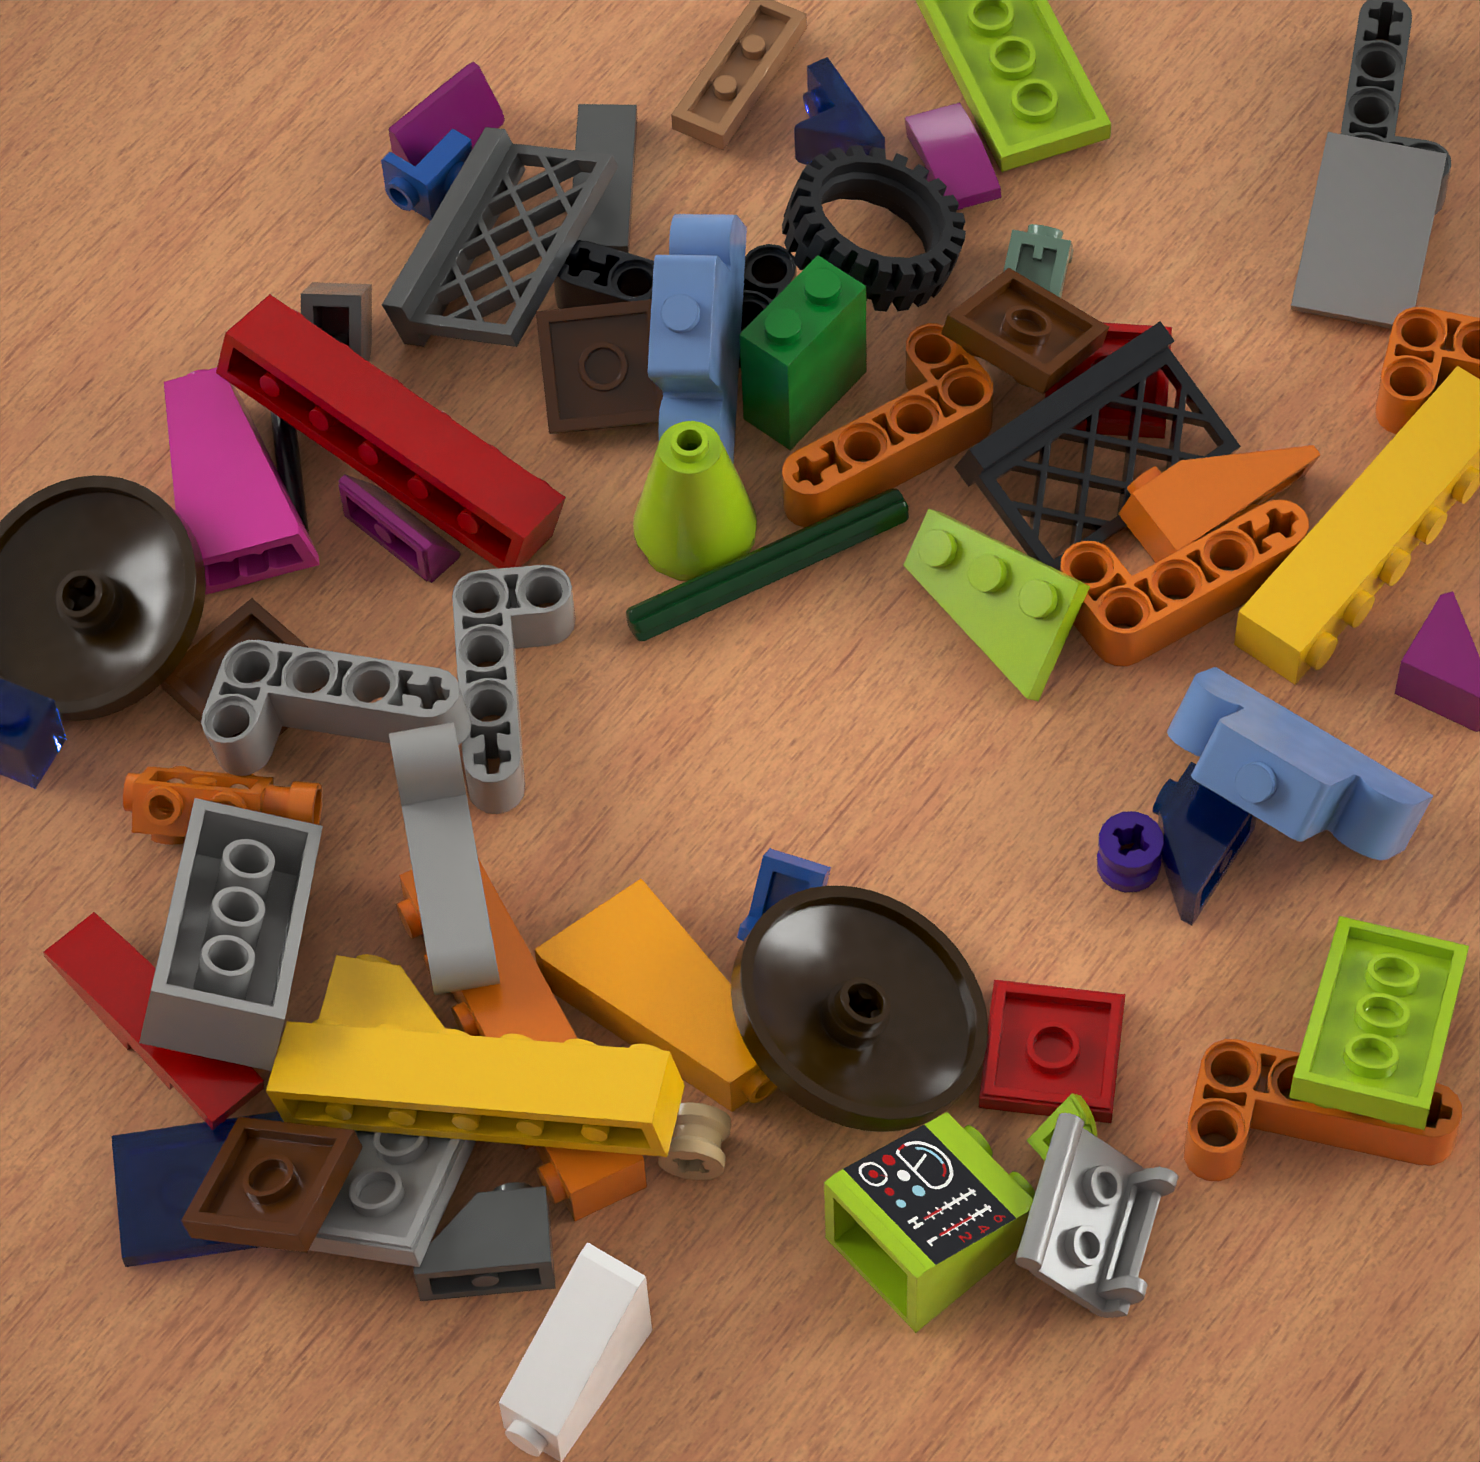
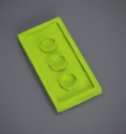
M916 0L1001 172L1110 139L1111 122L1048 0Z
M1339 916L1293 1075L1289 1098L1313 1103L1323 1108H1334L1380 1119L1390 1124L1405 1125L1425 1130L1469 946Z

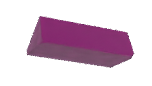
M475 62L467 64L389 127L392 153L416 167L452 128L470 138L473 149L485 127L499 128L503 125L505 121L503 111L479 65Z
M343 475L338 480L344 516L426 582L432 583L459 559L461 554L458 549L381 488L348 475Z

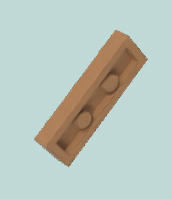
M750 0L671 114L672 129L724 150L807 29L806 13L775 0Z

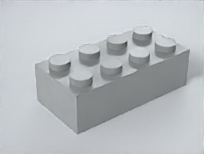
M194 798L139 1043L272 1071L285 1021L323 826Z

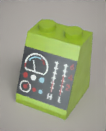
M948 1112L838 1171L824 1182L825 1238L915 1333L1019 1248L1035 1195V1190L1022 1175L1015 1171L1008 1174L992 1158V1149L978 1130L970 1125H966L963 1128Z

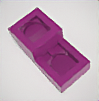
M960 102L904 117L907 138L925 164V168L929 170L927 181L930 182L939 178L947 186L944 196L954 195L958 201L959 206L957 210L1002 198L1001 187L987 152Z

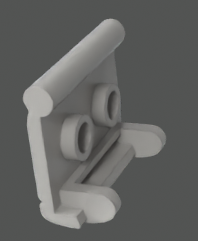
M1061 1113L1056 1122L1015 1262L1097 1316L1104 1318L1127 1316L1130 1305L1141 1302L1145 1297L1148 1285L1144 1280L1138 1278L1160 1198L1174 1192L1178 1175L1174 1171L1160 1166L1143 1168L1084 1129L1083 1119L1074 1114Z

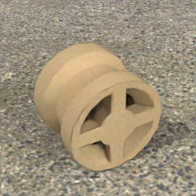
M694 1102L680 1103L668 1156H658V1165L664 1171L685 1179L711 1180L720 1177L724 1173L726 1156L721 1150V1144L730 1135V1116L719 1108L707 1104Z

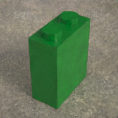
M819 255L739 334L743 419L790 451L867 372L866 286Z

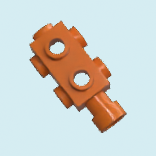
M148 766L141 774L128 773L124 782L123 808L125 811L132 812V833L151 834V840L160 844L175 845L185 842L194 798L320 825L322 813V786L320 783L293 781L291 787L274 786V777L255 776L254 774L235 776L230 773L196 771L186 766H175L173 768ZM176 778L184 781L186 784L171 783L169 781ZM242 784L248 789L232 788V785Z

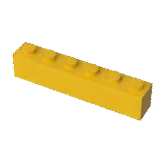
M1459 366L1453 370L1238 611L1234 640L1235 646L1294 685L1298 683L1311 667L1319 670L1327 663L1338 644L1337 637L1348 625L1356 628L1363 622L1374 604L1376 592L1384 583L1393 586L1398 582L1411 561L1412 551L1420 542L1429 545L1442 530L1447 520V511L1456 501L1465 504L1479 487L1480 379Z
M317 1019L312 1023L286 1022L266 1093L284 1122L356 1131L667 1157L685 1085L670 1051H663L649 1044H633L629 1048L599 1046L584 1039H569L564 1043L534 1041L520 1034H505L500 1038L470 1036L456 1029H442L437 1033L407 1031L402 1027L392 1024H379L374 1028L344 1026L333 1020Z

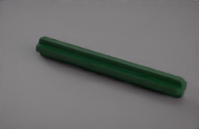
M896 488L879 493L629 607L626 610L628 626L638 641L651 639L906 522L909 518V508L906 500Z

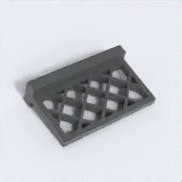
M485 127L382 303L403 343L424 347L429 337L433 335L517 347L616 172L618 165L613 155L513 144L505 129ZM524 165L545 168L546 171L518 184L526 170ZM581 172L591 173L587 181L566 192L563 191L560 185L561 182ZM554 186L558 196L526 212L522 202ZM514 206L517 207L520 213L519 216L493 228L502 212ZM567 212L568 215L561 226L540 237L535 230L536 226ZM529 231L533 239L532 241L502 256L500 255L497 246ZM491 250L495 260L467 273L476 257ZM541 256L542 261L536 271L513 282L509 272ZM503 276L507 286L475 301L471 291ZM465 295L469 305L448 316H442L450 302ZM513 302L516 303L506 324L484 321L483 317Z

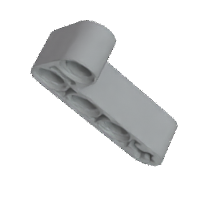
M552 565L478 570L460 578L453 589L452 600L458 685L472 720L471 731L466 740L462 742L463 764L470 800L478 809L486 813L501 814L512 810L520 803L525 792L515 649L557 644L568 638L574 630L576 619L570 579L563 570ZM543 603H554L553 606L547 608L536 607ZM483 608L492 609L486 613H474L476 610ZM486 661L496 662V664L489 667L477 666ZM489 715L501 716L498 720L491 722L480 721V719ZM488 758L500 759L499 773L489 774Z
M246 640L232 647L223 658L202 714L201 725L219 765L227 773L235 776H247L258 772L267 764L272 756L282 726L390 743L389 733L454 722L459 745L466 740L470 733L472 720L457 679L449 671L435 667L269 641ZM322 688V689L319 690V691H316V692H314V693H311L313 690ZM383 697V698H382L381 700H379V701L370 703V702H371L372 700H374V699ZM243 732L239 736L231 738L233 735Z
M454 722L389 733L434 995L500 984Z

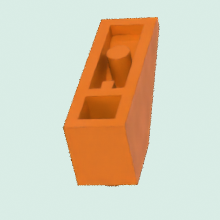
M1314 445L1180 460L1162 473L1157 466H1154L1137 477L1127 487L1131 496L1118 515H1120L1154 562L1157 563L1266 503L1303 478L1321 454Z

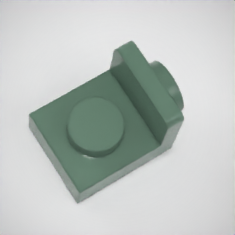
M1030 224L1028 225L1027 232L1012 229L1003 272L1007 268H1011L1061 298L1068 264L1072 262L1074 252L1072 241L1062 239L1063 231L1049 226Z

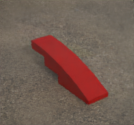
M95 912L43 952L47 961L127 1050L133 1048L169 1090L174 1087L212 1130L264 1089V1080L250 1066L139 1043L156 968Z

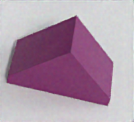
M1452 591L1440 595L1401 660L1395 694L1472 731L1478 732L1480 731V657Z

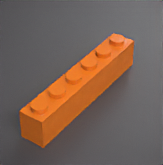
M478 858L500 984L452 992L458 1003L451 1007L458 1029L470 1036L500 1038L505 1034H520L534 1041L564 1043L569 1039H578ZM409 870L399 875L404 900L396 903V909L409 937L414 939L421 935L424 940L413 870ZM427 954L423 955V959L427 967V970L430 974ZM521 1145L524 1150L533 1147L532 1145ZM534 1146L544 1165L537 1168V1172L542 1185L546 1186L549 1199L554 1205L564 1201L574 1221H578L647 1188L645 1163L642 1155Z

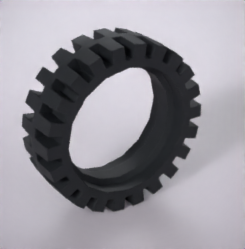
M850 146L846 154L840 147L830 149L826 157L821 153L813 158L811 164H807L802 171L783 216L782 234L787 235L784 241L787 251L796 252L793 262L799 270H804L819 255L866 286V301L867 299L872 300L875 311L887 312L891 303H893L897 311L909 310L912 303L917 307L926 304L931 296L934 298L941 291L957 262L965 241L966 231L963 230L965 225L963 213L956 212L959 203L954 195L944 196L947 186L939 178L930 182L926 180L929 170L918 164L911 170L905 167L908 161L907 157L896 153L893 161L887 160L885 149L873 147L869 155L866 156L862 146ZM838 199L863 200L886 208L910 225L922 240L925 253L910 258L887 257L860 248L835 229L825 216L822 204Z

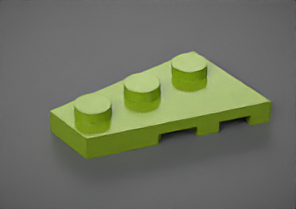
M928 508L903 566L1027 699L1039 701L1090 586L942 512Z

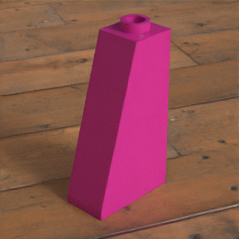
M217 367L209 370H196L186 376L164 381L175 511L188 524L199 545L205 567V595L319 565L318 553L242 397L234 385L216 374Z

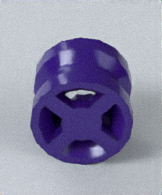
M1130 811L1113 815L1102 825L1098 837L1097 871L1103 882L1112 889L1126 893L1144 890L1157 880L1161 870V854L1164 845L1163 832L1157 822L1148 815ZM1125 844H1134L1131 849L1120 850L1121 846Z

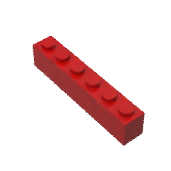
M269 294L225 332L216 374L498 569L522 567L553 536L566 499L565 496L553 489L546 481L537 478L502 454L495 446L486 443L461 426L447 413L438 410L413 393L396 378L387 375L362 358L348 345L339 342L314 325L300 312L291 309Z

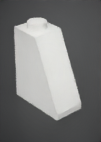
M587 1242L578 1255L499 1401L503 1426L506 1429L505 1435L514 1445L532 1456L538 1457L542 1452H545L556 1460L563 1461L652 1332L645 1275Z

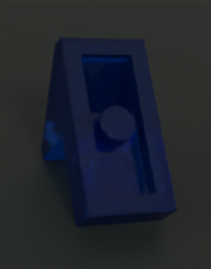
M826 57L808 65V91L803 94V102L810 118L799 122L794 128L795 159L802 164L810 165L813 158L821 153L826 157L830 149L840 147L846 154L850 146H862L866 156L869 155L873 147L885 149V137L829 58Z

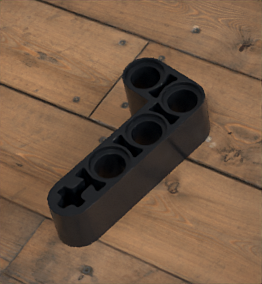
M577 240L554 280L557 306L559 309L652 299L654 261L593 242ZM766 244L757 246L745 256L741 332L797 277V266L793 262L794 256L780 245ZM739 358V368H741V359H740V358Z

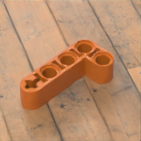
M1427 307L1408 308L1396 316L1381 371L1375 406V416L1385 430L1397 434L1457 366L1480 379V318Z
M927 323L918 326L910 332L906 340L905 385L908 392L798 449L786 458L782 466L783 510L791 522L805 528L879 493L899 486L981 442L988 436L992 429L993 382L989 374L973 355L967 353L961 345L941 334L944 325ZM962 404H969V405H972V406H960V405H962ZM908 432H920V433H919V434H909ZM858 459H868L869 461H866V462H858V461H855V460H858Z
M1272 500L1256 507L1133 576L1106 545L1096 541H1081L1072 544L1065 550L1061 558L1060 571L1077 580L1092 579L1097 581L1095 583H1085L1090 588L1074 621V626L1095 653L1106 663L1114 666L1136 664L1246 603L1308 534L1309 519L1305 511L1296 503L1287 500ZM1221 566H1229V567L1234 568V569H1236V570H1233V571H1225V570L1219 569L1218 567H1221ZM1179 595L1181 597H1184V599L1173 600L1167 598L1166 596ZM1128 624L1132 626V628L1120 629L1113 625Z
M1224 1039L1213 1043L1206 1049L1202 1057L1188 1116L1184 1143V1160L1190 1171L1206 1181H1222L1231 1178L1239 1171L1244 1160L1250 1128L1426 1166L1443 1162L1451 1155L1455 1146L1463 1116L1462 1104L1458 1095L1442 1084L1436 1083L1427 1118V1121L1435 1123L1434 1128L1425 1126V1130L1405 1125L1386 1123L1380 1119L1360 1116L1343 1110L1323 1108L1305 1101L1287 1099L1280 1092L1291 1089L1293 1075L1300 1054L1298 1052L1238 1039ZM1228 1074L1238 1077L1244 1083L1236 1087H1227L1218 1083L1214 1078ZM1209 1133H1218L1225 1136L1231 1143L1222 1147H1216L1205 1143L1201 1137Z

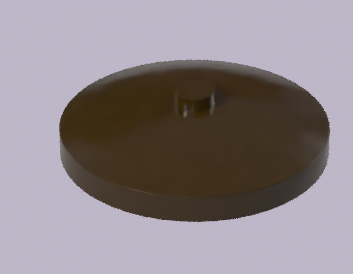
M96 475L76 477L47 486L32 494L12 509L0 521V692L20 707L34 714L57 720L81 721L96 719L122 711L137 703L161 685L175 670L192 644L199 627L205 602L206 578L202 554L194 534L181 515L160 496L136 482L118 477Z
M820 886L805 889L791 894L771 906L760 917L738 950L731 977V999L736 1024L741 1037L753 1059L772 1083L797 1104L815 1115L845 1127L864 1131L889 1132L911 1129L923 1125L947 1111L976 1077L984 1059L988 1038V1019L979 984L966 959L953 942L935 924L906 904L884 894L858 887Z

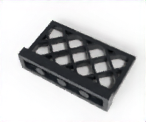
M1161 321L970 448L955 465L954 468L968 487L974 483L977 484L1028 556L1060 571L1063 554L1053 559L1038 539L1041 519L1071 525L1070 546L1081 542L1083 528L1095 530V532L1082 541H1096L1101 544L1125 528L1127 525L1118 513L1131 496L1127 487L1133 482L1136 455L1167 461V470L1180 460L1231 455L1241 447L1169 349L1175 340ZM1160 370L1164 372L1176 389L1174 408L1143 402L1146 379ZM1134 388L1133 399L1121 397ZM1186 404L1188 405V407L1191 409L1192 412H1190V411H1185V406H1186ZM1110 407L1131 412L1127 440L1096 434L1100 410ZM1142 414L1172 421L1169 449L1138 443ZM1087 420L1086 431L1074 429ZM1183 423L1204 427L1218 448L1206 456L1181 452L1180 444ZM1057 439H1064L1084 444L1080 472L1048 466L1051 443ZM1094 446L1125 452L1122 481L1090 475ZM1040 452L1038 463L1026 461ZM1010 471L1036 476L1032 505L1011 501L997 480ZM1047 478L1078 485L1074 514L1043 507ZM1089 487L1120 493L1117 517L1107 521L1085 516ZM1022 515L1030 517V525H1028Z

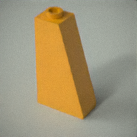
M641 878L534 949L536 964L552 993L630 1045L649 1044L663 1051H670L681 1078L729 1111H735L748 1101L751 1103L760 1102L776 1090L777 1086L760 1069L741 1037L733 1012L730 982Z

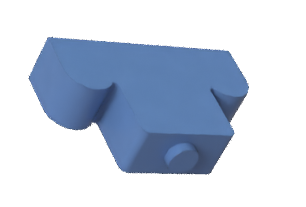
M674 214L670 226L669 255H655L653 269L648 377L663 392V400L661 401L659 411V441L663 433L677 423L684 421L701 422L717 432L734 464L740 358L739 334L741 333L747 227L738 215Z
M1217 667L1195 675L1167 730L1168 736L1177 745L1200 757L1191 774L1195 781L1299 842L1324 830H1328L1333 833V836L1351 850L1372 859L1388 860L1406 849L1434 796Z

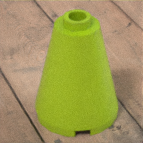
M697 421L677 423L668 428L661 436L635 511L633 522L634 538L638 548L640 547L645 556L648 557V563L659 573L679 581H688L748 554L755 544L757 526L754 506L719 435L707 424Z

